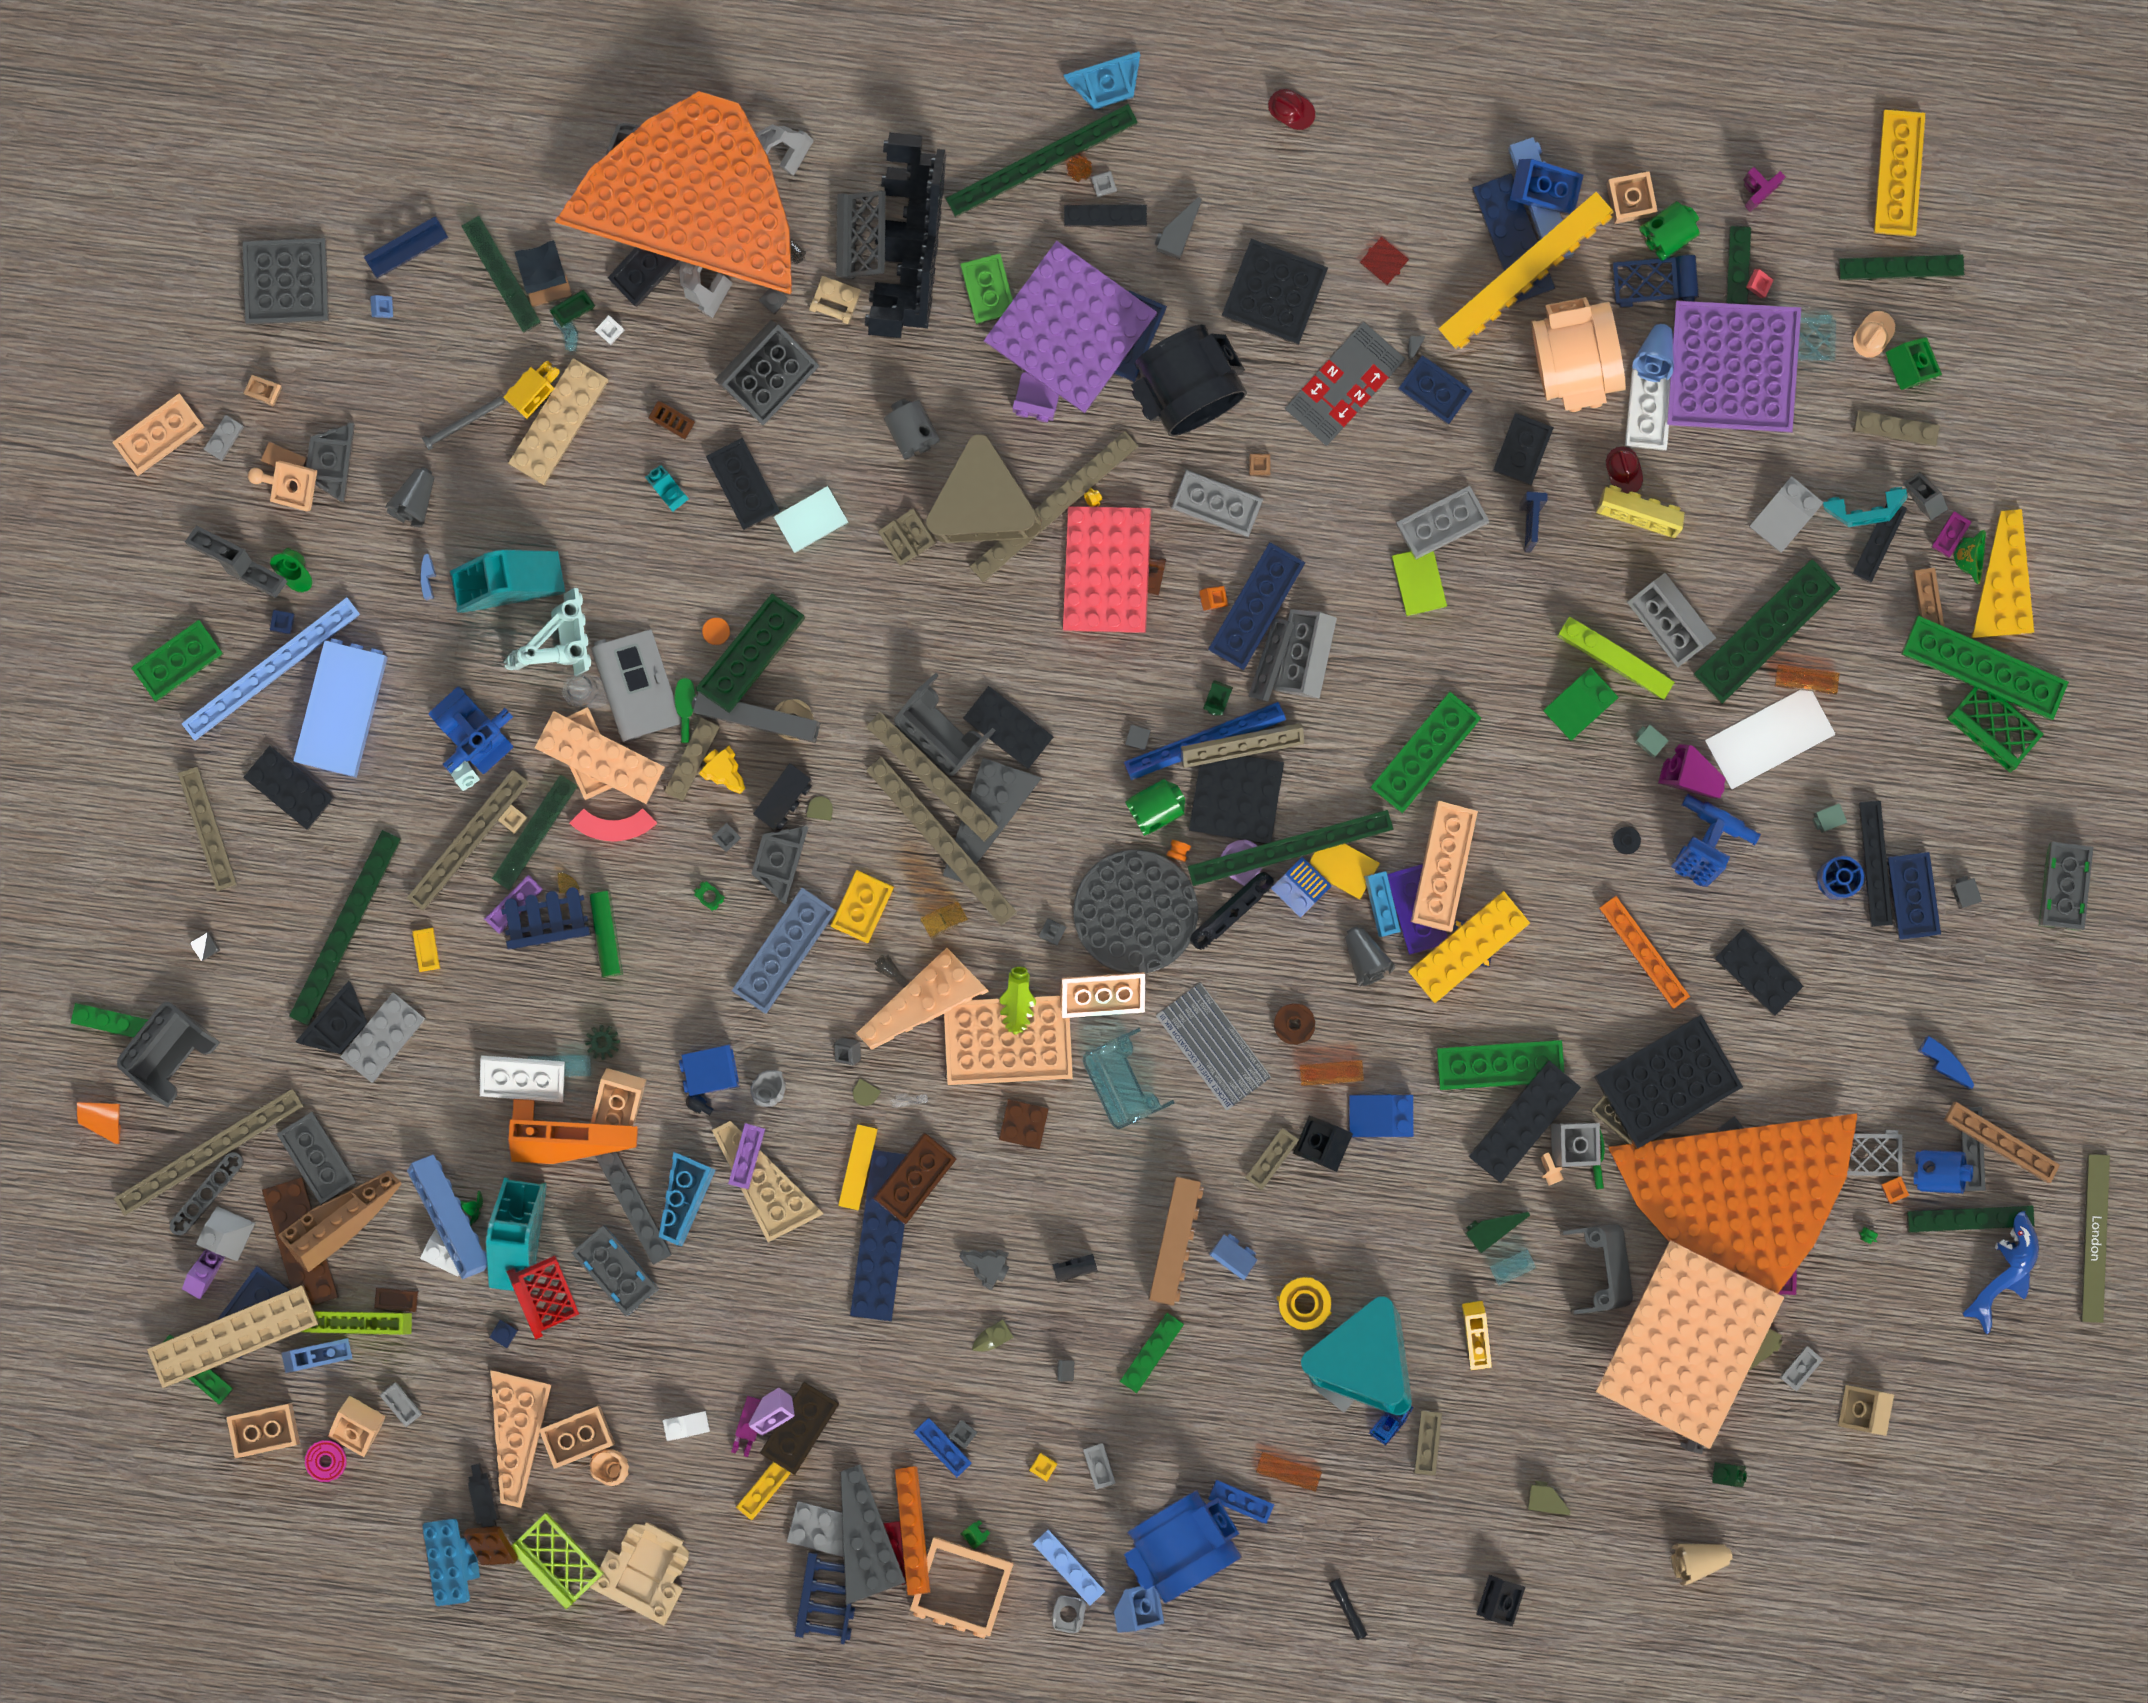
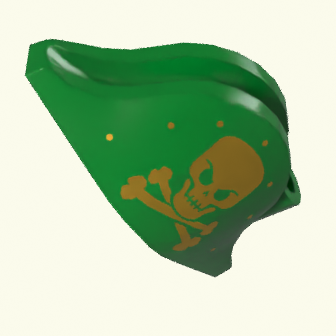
M1981 530L1974 538L1963 537L1962 543L1956 548L1954 553L1956 565L1963 572L1970 574L1976 584H1980L1986 539L1985 530Z

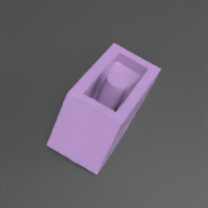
M780 1388L764 1396L749 1422V1427L763 1436L794 1417L792 1396Z

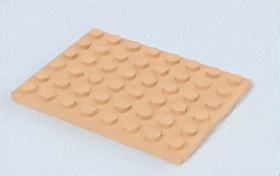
M1669 1241L1596 1392L1710 1449L1784 1297Z

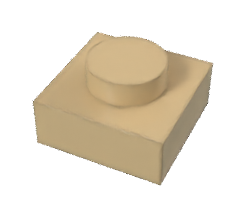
M510 805L498 821L515 834L528 817L513 805Z

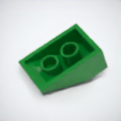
M1590 667L1548 705L1543 712L1572 741L1619 697Z

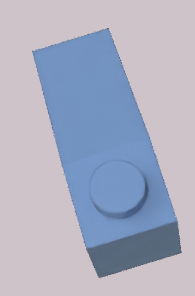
M347 1338L282 1352L285 1373L349 1360L352 1359L349 1339Z

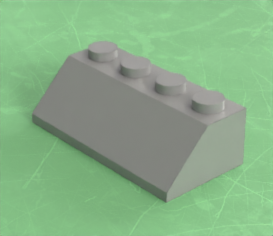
M1666 573L1655 579L1627 602L1677 668L1716 639Z
M1290 609L1288 621L1294 623L1273 690L1320 699L1337 620L1336 617L1321 612Z

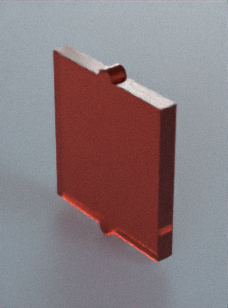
M1381 236L1376 244L1368 249L1369 252L1360 261V264L1388 286L1396 275H1400V270L1409 259Z

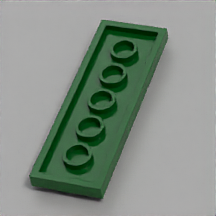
M1449 692L1370 788L1403 814L1482 717Z
M1562 1040L1437 1048L1439 1089L1451 1090L1526 1085L1530 1083L1548 1060L1564 1072Z

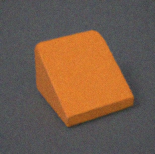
M1224 586L1206 588L1200 591L1203 611L1228 606Z

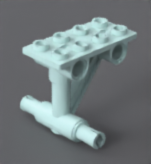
M573 588L564 593V602L552 610L551 620L525 646L513 650L504 661V663H507L504 665L506 669L519 670L530 664L557 662V664L573 665L574 675H580L589 670L591 658L587 654L586 649L588 637L587 634H584L583 627L585 626V615L581 612L583 598L578 588ZM558 628L560 645H556L554 648L538 649Z

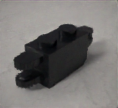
M480 1463L471 1465L473 1476L469 1477L468 1487L476 1523H481L482 1528L497 1527L496 1519H499L500 1515L491 1477H488V1473L482 1472Z

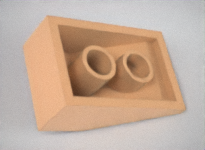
M606 1068L600 1081L590 1124L634 1126L647 1079Z

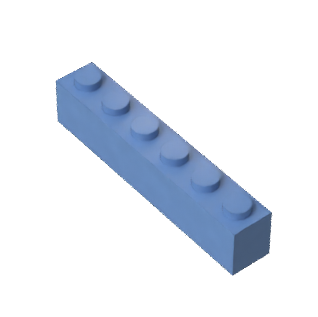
M434 1155L411 1163L407 1172L460 1277L465 1279L486 1269L487 1253L482 1250L478 1235L471 1229L470 1220L463 1213L460 1200L454 1195L449 1179L445 1178L441 1163L436 1160Z

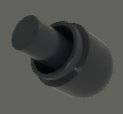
M688 1095L686 1098V1106L696 1113L700 1114L702 1111L710 1116L714 1108L706 1104L707 1101L700 1095Z

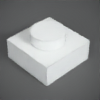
M608 315L596 328L595 332L612 345L624 332V328Z

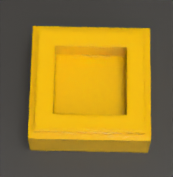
M1039 1453L1029 1471L1047 1482L1058 1463Z

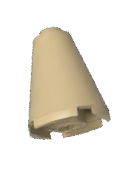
M1674 1544L1672 1546V1549H1675V1554L1671 1555L1672 1566L1676 1578L1681 1577L1683 1582H1680V1584L1683 1586L1689 1585L1728 1566L1730 1560H1732L1730 1548L1721 1544Z

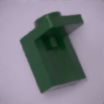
M1213 680L1203 709L1212 715H1223L1233 687Z
M1715 1462L1712 1483L1734 1487L1744 1486L1747 1479L1746 1466Z

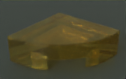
M558 873L559 894L566 893L572 887L578 889L580 893L579 885L573 877L565 873Z

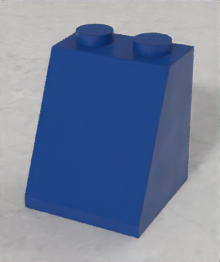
M731 1045L683 1054L682 1060H679L680 1070L685 1072L686 1080H683L685 1093L689 1092V1096L740 1087L733 1047Z

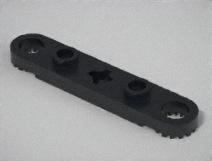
M1267 872L1257 874L1192 933L1190 938L1191 944L1200 950L1205 949V947L1207 948L1208 944L1210 945L1214 939L1221 936L1262 898L1261 896L1270 891L1269 889L1274 885L1273 878ZM1263 879H1266L1265 884L1260 886L1259 883H1262L1261 881H1263ZM1201 935H1205L1204 939L1198 942V939H1200L1199 937H1201Z

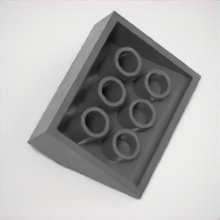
M770 320L719 374L715 381L764 426L820 365L779 324Z

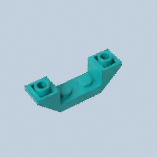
M1894 487L1889 489L1890 491L1885 492L1888 508L1878 506L1866 512L1854 510L1850 512L1851 514L1846 513L1845 501L1839 497L1829 498L1823 505L1827 513L1844 525L1855 527L1890 521L1906 501L1908 495L1906 489Z

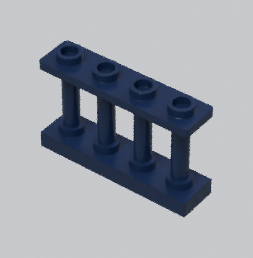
M809 1552L795 1637L803 1638L804 1633L814 1632L841 1637L840 1644L845 1645L846 1640H850L852 1628H849L848 1624L849 1619L853 1620L855 1607H852V1603L845 1608L815 1603L814 1600H810L811 1591L815 1592L816 1590L846 1595L845 1586L817 1582V1579H814V1573L819 1571V1569L845 1573L844 1564L821 1561V1558H817L818 1553ZM817 1611L845 1616L843 1629L812 1624L810 1621H807L808 1612Z

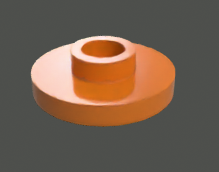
M711 618L703 626V637L711 645H721L728 640L730 627L721 618Z

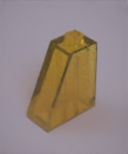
M955 902L933 911L920 920L932 940L968 919L959 902Z

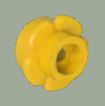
M1090 488L1088 492L1084 493L1085 501L1089 507L1100 506L1102 497L1098 490Z

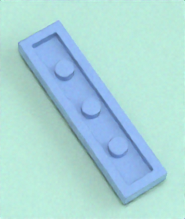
M1049 1530L1033 1543L1089 1605L1093 1604L1105 1592L1100 1584Z

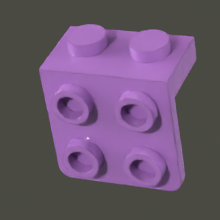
M1027 372L1021 374L1016 400H1014L1012 409L1020 417L1028 418V416H1032L1041 422L1053 421L1059 395Z

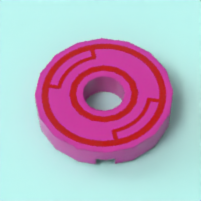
M322 1440L314 1443L305 1455L307 1472L313 1479L320 1482H330L338 1479L344 1473L347 1466L345 1450L332 1440ZM323 1455H328L331 1458L332 1462L329 1467L321 1465L320 1459Z

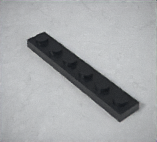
M1881 801L1860 802L1859 809L1870 926L1893 925Z

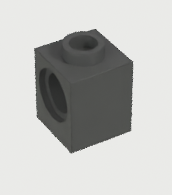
M1968 876L1956 879L1957 884L1951 885L1959 909L1982 902L1975 878L1968 879Z

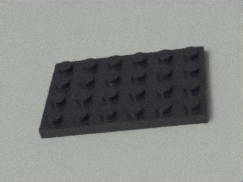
M1702 1015L1594 1076L1635 1149L1642 1147L1743 1088Z

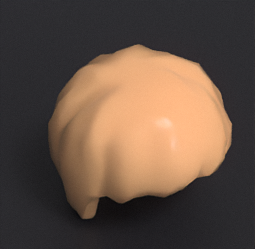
M604 1449L593 1455L590 1462V1474L594 1479L605 1485L614 1486L622 1483L628 1476V1460L621 1452L614 1449Z

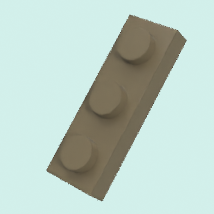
M1281 1128L1245 1178L1260 1190H1263L1299 1139L1284 1128Z
M1421 1410L1415 1474L1436 1476L1442 1420L1441 1412Z

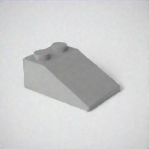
M1791 476L1749 527L1782 553L1824 502Z

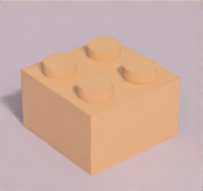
M1649 171L1608 180L1606 185L1611 209L1613 210L1614 224L1653 217L1657 214L1658 211Z

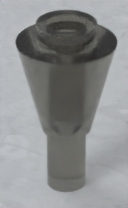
M790 238L791 263L798 264L805 259L806 251Z
M881 955L874 963L877 972L895 979L903 988L909 983L900 974V971L889 955L885 957Z

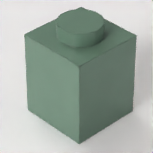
M1651 725L1647 726V728L1642 726L1635 734L1637 737L1635 743L1653 758L1669 741Z
M1840 803L1814 813L1813 823L1817 830L1820 829L1821 833L1847 823Z

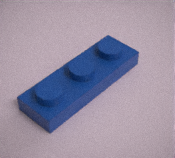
M930 1418L925 1420L914 1431L918 1438L956 1477L972 1464Z
M1219 1480L1215 1481L1208 1498L1211 1501L1219 1498L1223 1506L1267 1524L1274 1507L1273 1503Z

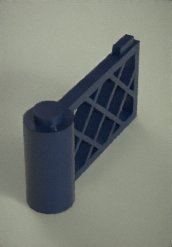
M1695 255L1666 258L1663 261L1660 259L1613 262L1616 304H1620V308L1633 307V303L1681 299L1682 301L1695 302V298L1699 297ZM1662 263H1671L1672 271L1667 277L1657 270ZM1641 265H1648L1653 269L1646 279L1637 272ZM1618 267H1627L1632 271L1626 280L1618 275ZM1655 272L1664 279L1657 288L1648 281ZM1634 274L1643 280L1637 289H1634L1627 283ZM1667 281L1673 286L1674 294L1664 295L1659 289ZM1645 283L1654 289V292L1648 297H1644L1638 292ZM1624 285L1634 292L1629 298L1620 299L1619 291Z

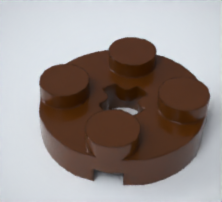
M1292 1003L1283 1006L1277 1012L1274 1019L1276 1035L1287 1044L1298 1045L1305 1043L1315 1031V1019L1312 1011L1302 1004ZM1290 1019H1299L1298 1024L1300 1028L1292 1030L1289 1023Z

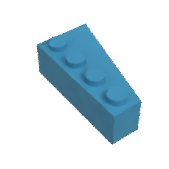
M674 1152L659 1237L678 1246H683L716 1170Z

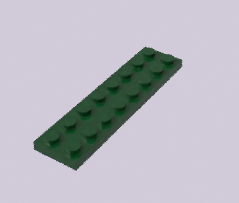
M1811 559L1693 674L1694 677L1723 704L1841 588Z

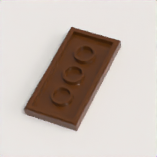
M923 1133L873 1199L906 1225L957 1159L929 1135Z

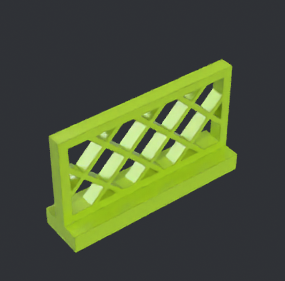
M547 1512L511 1545L520 1562L565 1609L569 1608L604 1574ZM545 1519L551 1525V1533H540V1524ZM527 1536H537V1547H528L523 1540ZM540 1536L551 1537V1548H540ZM555 1537H563L566 1540V1548H555ZM540 1551H551V1563H545L540 1559ZM555 1551L566 1552V1563H554ZM569 1552H577L580 1555V1564L569 1563ZM554 1566L566 1567L565 1578H558L554 1574ZM569 1567H580V1578H569ZM584 1567H591L597 1575L593 1579H583ZM569 1581L580 1582V1591L576 1595L569 1590Z

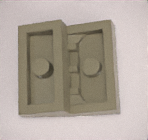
M912 508L900 518L893 520L878 531L900 566L937 543L915 508Z

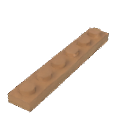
M1953 1102L1944 1118V1121L2046 1183L2052 1182L2060 1166L2058 1163L1961 1104Z

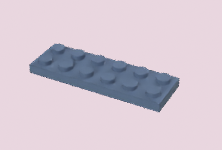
M801 888L732 991L767 1014L837 911L804 888Z

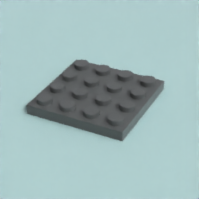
M325 238L243 241L246 325L329 321L327 247Z

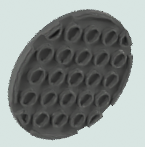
M1147 850L1121 851L1099 861L1084 876L1074 900V924L1084 948L1095 960L1105 967L1125 974L1141 972L1146 974L1170 965L1190 944L1191 935L1196 930L1198 921L1196 894L1183 870L1170 859Z

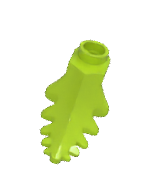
M1014 967L1011 969L1008 988L999 999L1000 1004L1006 1005L1000 1011L1001 1015L1007 1016L1002 1022L1006 1024L1005 1028L1015 1035L1022 1033L1023 1030L1027 1029L1026 1025H1030V1021L1026 1017L1034 1016L1029 1007L1036 1004V999L1029 990L1030 975L1024 967Z

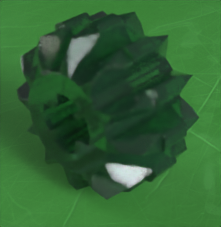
M600 1025V1032L593 1027L592 1031L595 1035L593 1036L589 1033L586 1035L592 1039L585 1042V1045H592L587 1052L592 1053L595 1050L593 1055L595 1059L598 1058L600 1053L602 1060L606 1059V1053L610 1058L614 1057L611 1049L618 1052L619 1048L614 1047V1044L621 1043V1040L613 1039L618 1035V1032H613L610 1035L612 1031L611 1026L606 1029V1032H604V1025ZM603 1037H606L605 1041L608 1043L607 1046H602L603 1048H600V1043L598 1042V1039H603Z

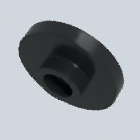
M1620 828L1613 836V845L1621 854H1632L1640 847L1641 837L1634 828Z

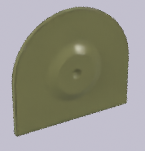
M825 797L812 799L808 806L807 817L831 821L833 813L832 803Z
M860 1078L854 1087L853 1098L859 1105L869 1106L876 1101L881 1091Z

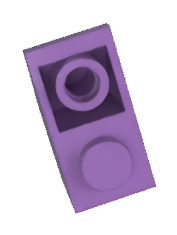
M205 1249L188 1272L182 1290L201 1299L212 1283L225 1257Z

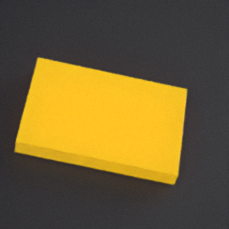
M1346 844L1315 852L1309 862L1330 884L1359 900L1367 888L1364 876L1374 874L1380 864Z
M856 870L830 927L868 944L894 887Z

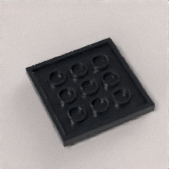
M1251 239L1223 310L1222 317L1299 345L1328 267Z
M1242 756L1199 765L1189 831L1264 844L1271 843L1284 762Z

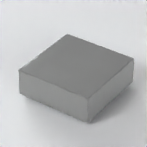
M1111 171L1091 177L1097 198L1117 192Z

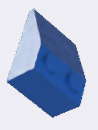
M1519 159L1510 200L1529 206L1571 214L1577 206L1583 174L1534 159Z
M1349 1095V1132L1353 1133L1352 1137H1414L1413 1095Z

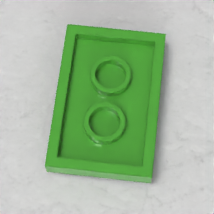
M1001 254L961 263L976 324L999 319L1013 301Z

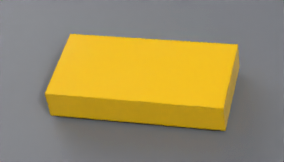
M434 928L412 931L419 972L441 969Z

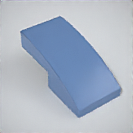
M429 554L424 555L421 566V587L425 600L434 598L429 578L436 576Z

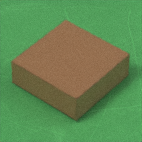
M1250 454L1249 475H1270V454Z

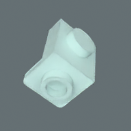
M464 761L451 774L462 791L480 780L468 761Z

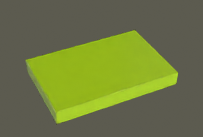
M1411 551L1392 556L1406 617L1447 607L1434 551L1416 560Z

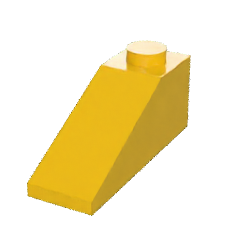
M1483 1301L1462 1304L1470 1368L1471 1370L1490 1368L1492 1365Z

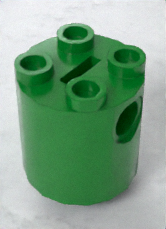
M1675 201L1641 225L1639 230L1644 237H1647L1645 240L1647 247L1651 251L1655 249L1658 258L1663 261L1700 235L1696 225L1699 217L1692 207Z
M1165 779L1156 782L1125 801L1144 836L1185 815L1186 799L1178 785Z

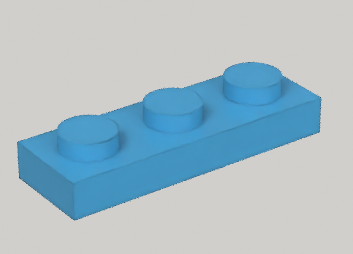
M1382 871L1364 876L1378 936L1383 937L1401 932L1387 872Z

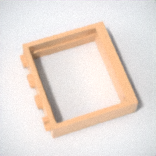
M933 1537L927 1556L928 1573L936 1549L939 1548L1003 1569L1004 1574L986 1628L918 1606L922 1594L914 1596L910 1611H913V1615L919 1618L932 1617L934 1618L933 1622L945 1625L946 1622L953 1624L954 1629L965 1632V1629L974 1631L973 1635L980 1638H985L986 1635L990 1636L1014 1562Z

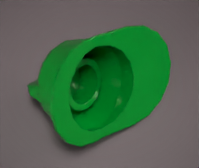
M287 547L282 553L276 554L271 558V568L277 574L285 577L287 580L286 585L289 588L302 593L311 589L313 584L312 577L305 568L306 562L302 554Z

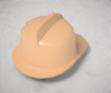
M1883 311L1870 313L1853 337L1855 350L1864 357L1879 355L1895 333L1893 318Z

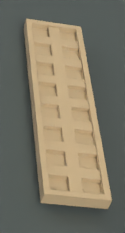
M304 1285L156 1345L147 1349L161 1386L165 1388L318 1325L319 1322Z

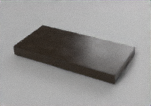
M803 1382L793 1398L795 1416L773 1430L759 1454L796 1475L839 1403L806 1382Z

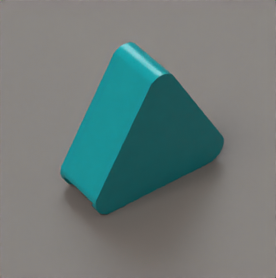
M493 551L449 571L450 576H452L457 613L566 593L558 551Z
M504 1177L488 1225L486 1238L489 1288L514 1291L506 1271L514 1268L515 1272H519L536 1264L546 1197V1183L521 1182ZM530 1274L523 1279L531 1281L534 1275Z
M1376 1297L1307 1351L1301 1359L1303 1371L1309 1375L1311 1382L1318 1387L1394 1415L1406 1413L1412 1405L1401 1317L1392 1301L1387 1297Z

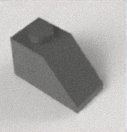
M1921 472L1903 483L1919 509L1930 520L1948 510L1941 491Z

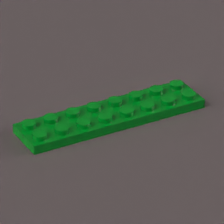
M1919 615L1916 616L1901 655L2049 720H2054L2069 683L2064 679Z

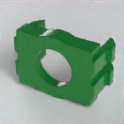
M702 881L700 883L701 887L694 890V896L712 912L716 911L718 905L724 902L725 897L707 881L705 883ZM708 890L713 891L716 895L715 900L710 903L706 902L703 898L704 893Z

